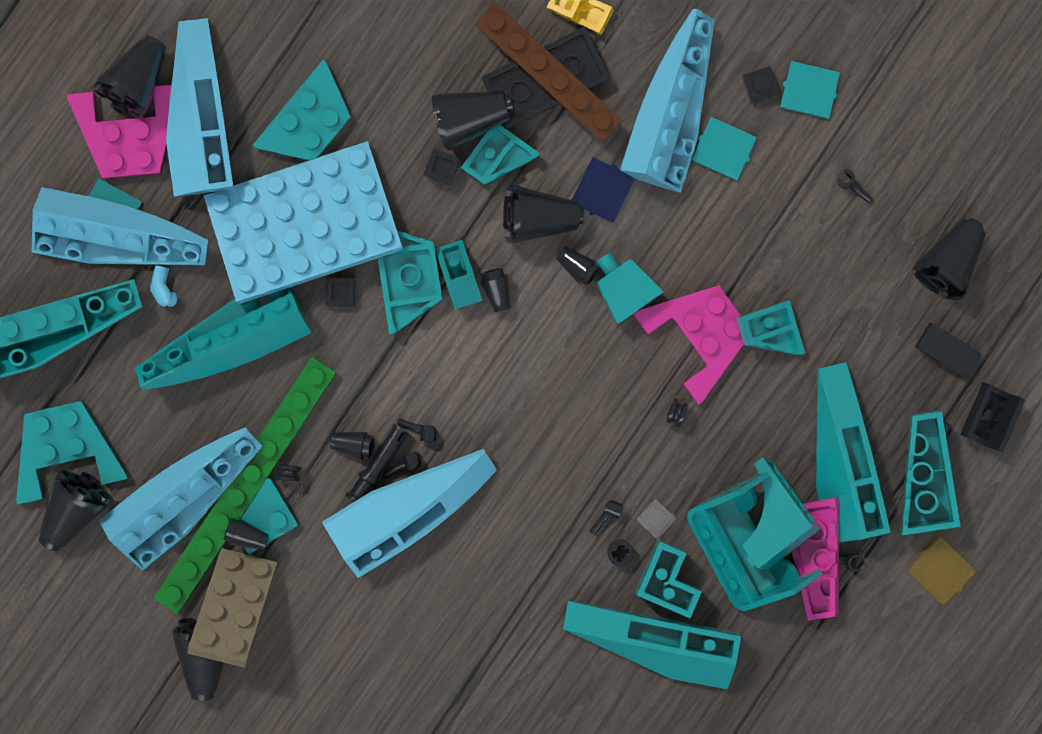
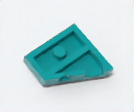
M499 125L486 132L461 169L485 186L538 158L540 153Z
M790 300L736 318L744 346L793 355L805 354Z
M271 477L265 480L242 516L243 520L269 534L266 544L299 525ZM244 547L248 555L258 550Z

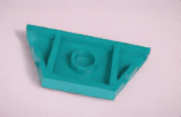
M324 60L320 62L253 144L256 149L307 161L314 160L322 155L350 121L351 116Z
M398 231L404 250L378 258L389 335L395 334L443 300L434 242L414 237Z

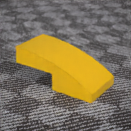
M550 0L547 6L549 10L581 27H586L587 30L602 36L614 12L611 6L597 0Z

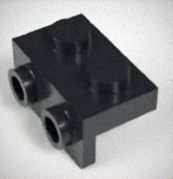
M982 382L960 435L985 447L1003 452L1010 439V434L1016 420L1021 413L1025 399Z

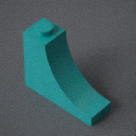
M762 457L754 463V466L759 474L767 471L770 476L762 481L764 508L756 530L742 547L746 551V560L753 568L769 570L821 528L773 460Z

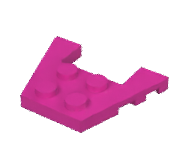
M172 85L155 86L154 102L156 116L142 119L134 118L98 122L95 93L67 94L68 102L103 179L162 174L167 152L166 134Z
M719 285L633 313V316L647 335L670 318H673L702 358L706 367L683 383L698 405L703 402L744 345L736 320L741 315Z

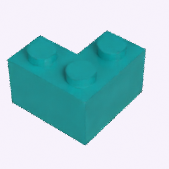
M657 539L636 587V595L691 618L702 591L693 585L676 579L686 552Z

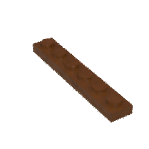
M494 2L475 23L488 38L601 143L621 124L622 120L498 4Z

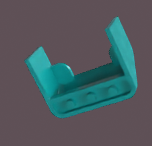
M767 471L733 485L693 507L687 514L688 523L730 602L741 611H747L795 595L822 575L819 569L800 576L795 566L786 559H781L769 570L753 568L746 560V551L742 545L756 530L747 511L755 507L757 497L753 487L770 477Z

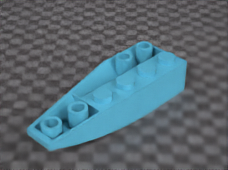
M699 9L691 11L673 39L651 81L637 115L620 171L637 180L681 193L698 139L715 21Z
M208 18L179 21L166 134L174 197L211 193L233 188Z
M41 187L33 208L32 253L88 264L205 265L208 240L181 226L118 203Z
M244 427L215 440L169 466L99 520L109 541L143 571L192 530L261 449V443Z
M481 449L373 490L322 521L345 562L357 578L405 550L436 528L473 496L497 469L485 450Z

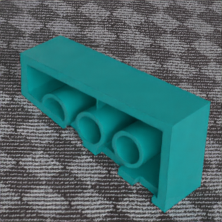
M935 410L910 414L900 533L902 535L961 527L942 411Z

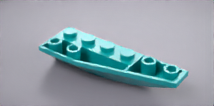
M135 279L0 317V378L38 368L141 309L143 306Z
M292 287L239 305L233 299L136 366L135 371L142 390L184 383L224 372L261 358L311 334V330Z
M846 362L817 369L816 491L818 500L839 497V542L861 540L891 533L871 447Z
M569 600L563 625L564 630L670 679L728 689L736 667L741 635L735 631Z

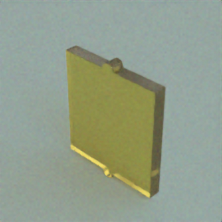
M940 536L925 551H920L921 556L907 569L941 605H944L957 591L961 592L963 590L962 586L976 573Z

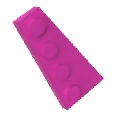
M839 497L803 503L821 528L792 551L795 568L800 576L819 569L822 573L821 576L801 590L808 621L835 617L839 614Z

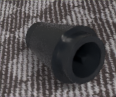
M567 246L556 257V260L560 262L578 284L589 285L600 270L595 260Z
M496 268L481 273L482 280L480 283L494 312L511 308L508 274H504L503 268Z
M367 431L333 432L330 448L363 460L364 458H371L375 438L374 435H368Z
M231 517L223 540L229 541V545L264 550L269 534L240 517L238 520Z

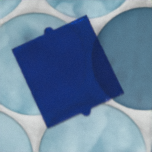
M592 157L572 200L578 201L579 206L589 211L591 216L595 214L613 223L635 178L617 169L615 164L611 166Z

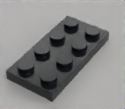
M586 27L544 46L553 57L589 90L610 80V76ZM514 61L481 77L488 92L504 91L506 96L511 95L515 112L510 113L511 120L503 123L507 130L560 105Z

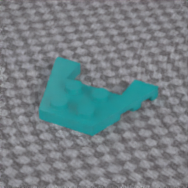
M83 401L24 414L16 498L17 505L45 498L39 468L95 456L102 485L129 479L125 468L123 469L117 459V455L107 443L101 429Z

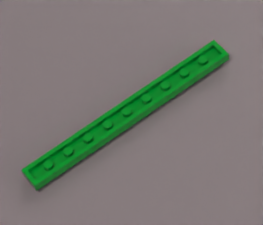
M311 357L258 438L262 445L261 449L221 494L154 597L155 600L173 612L180 613L224 546L226 540H223L231 517L237 520L239 517L242 518L337 372Z

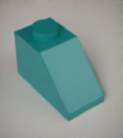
M463 240L435 248L454 308L458 309L482 301Z

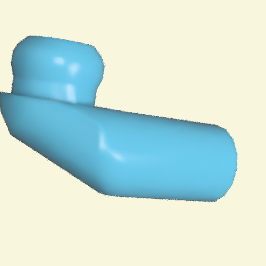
M155 265L150 291L159 305L173 307L177 303L178 296L175 292H170L166 285L169 268Z

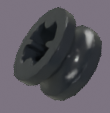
M674 398L666 418V423L675 422L676 426L680 427L686 414L688 403L680 404L678 399Z
M276 464L275 468L278 469V473L274 476V479L300 481L298 472L301 471L302 467Z
M615 540L610 543L607 549L609 560L616 566H625L633 558V548L625 540ZM618 545H624V550L628 548V555H624L622 561H618L617 556L614 558L612 556V551H616Z

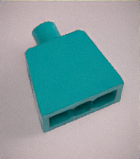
M609 252L597 261V264L606 276L596 284L616 325L663 293L653 280L631 259L620 266L612 253Z

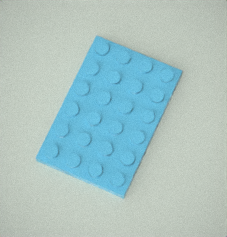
M368 141L234 185L229 190L216 191L204 195L238 305L404 250Z

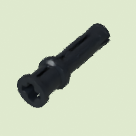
M393 424L391 431L367 469H363L358 473L359 479L350 492H346L345 496L355 502L371 491L376 490V488L381 487V477L407 436H409V433Z

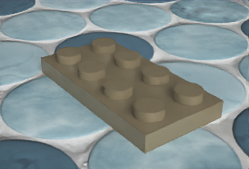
M221 548L188 646V654L243 668L246 667L276 572L277 562Z

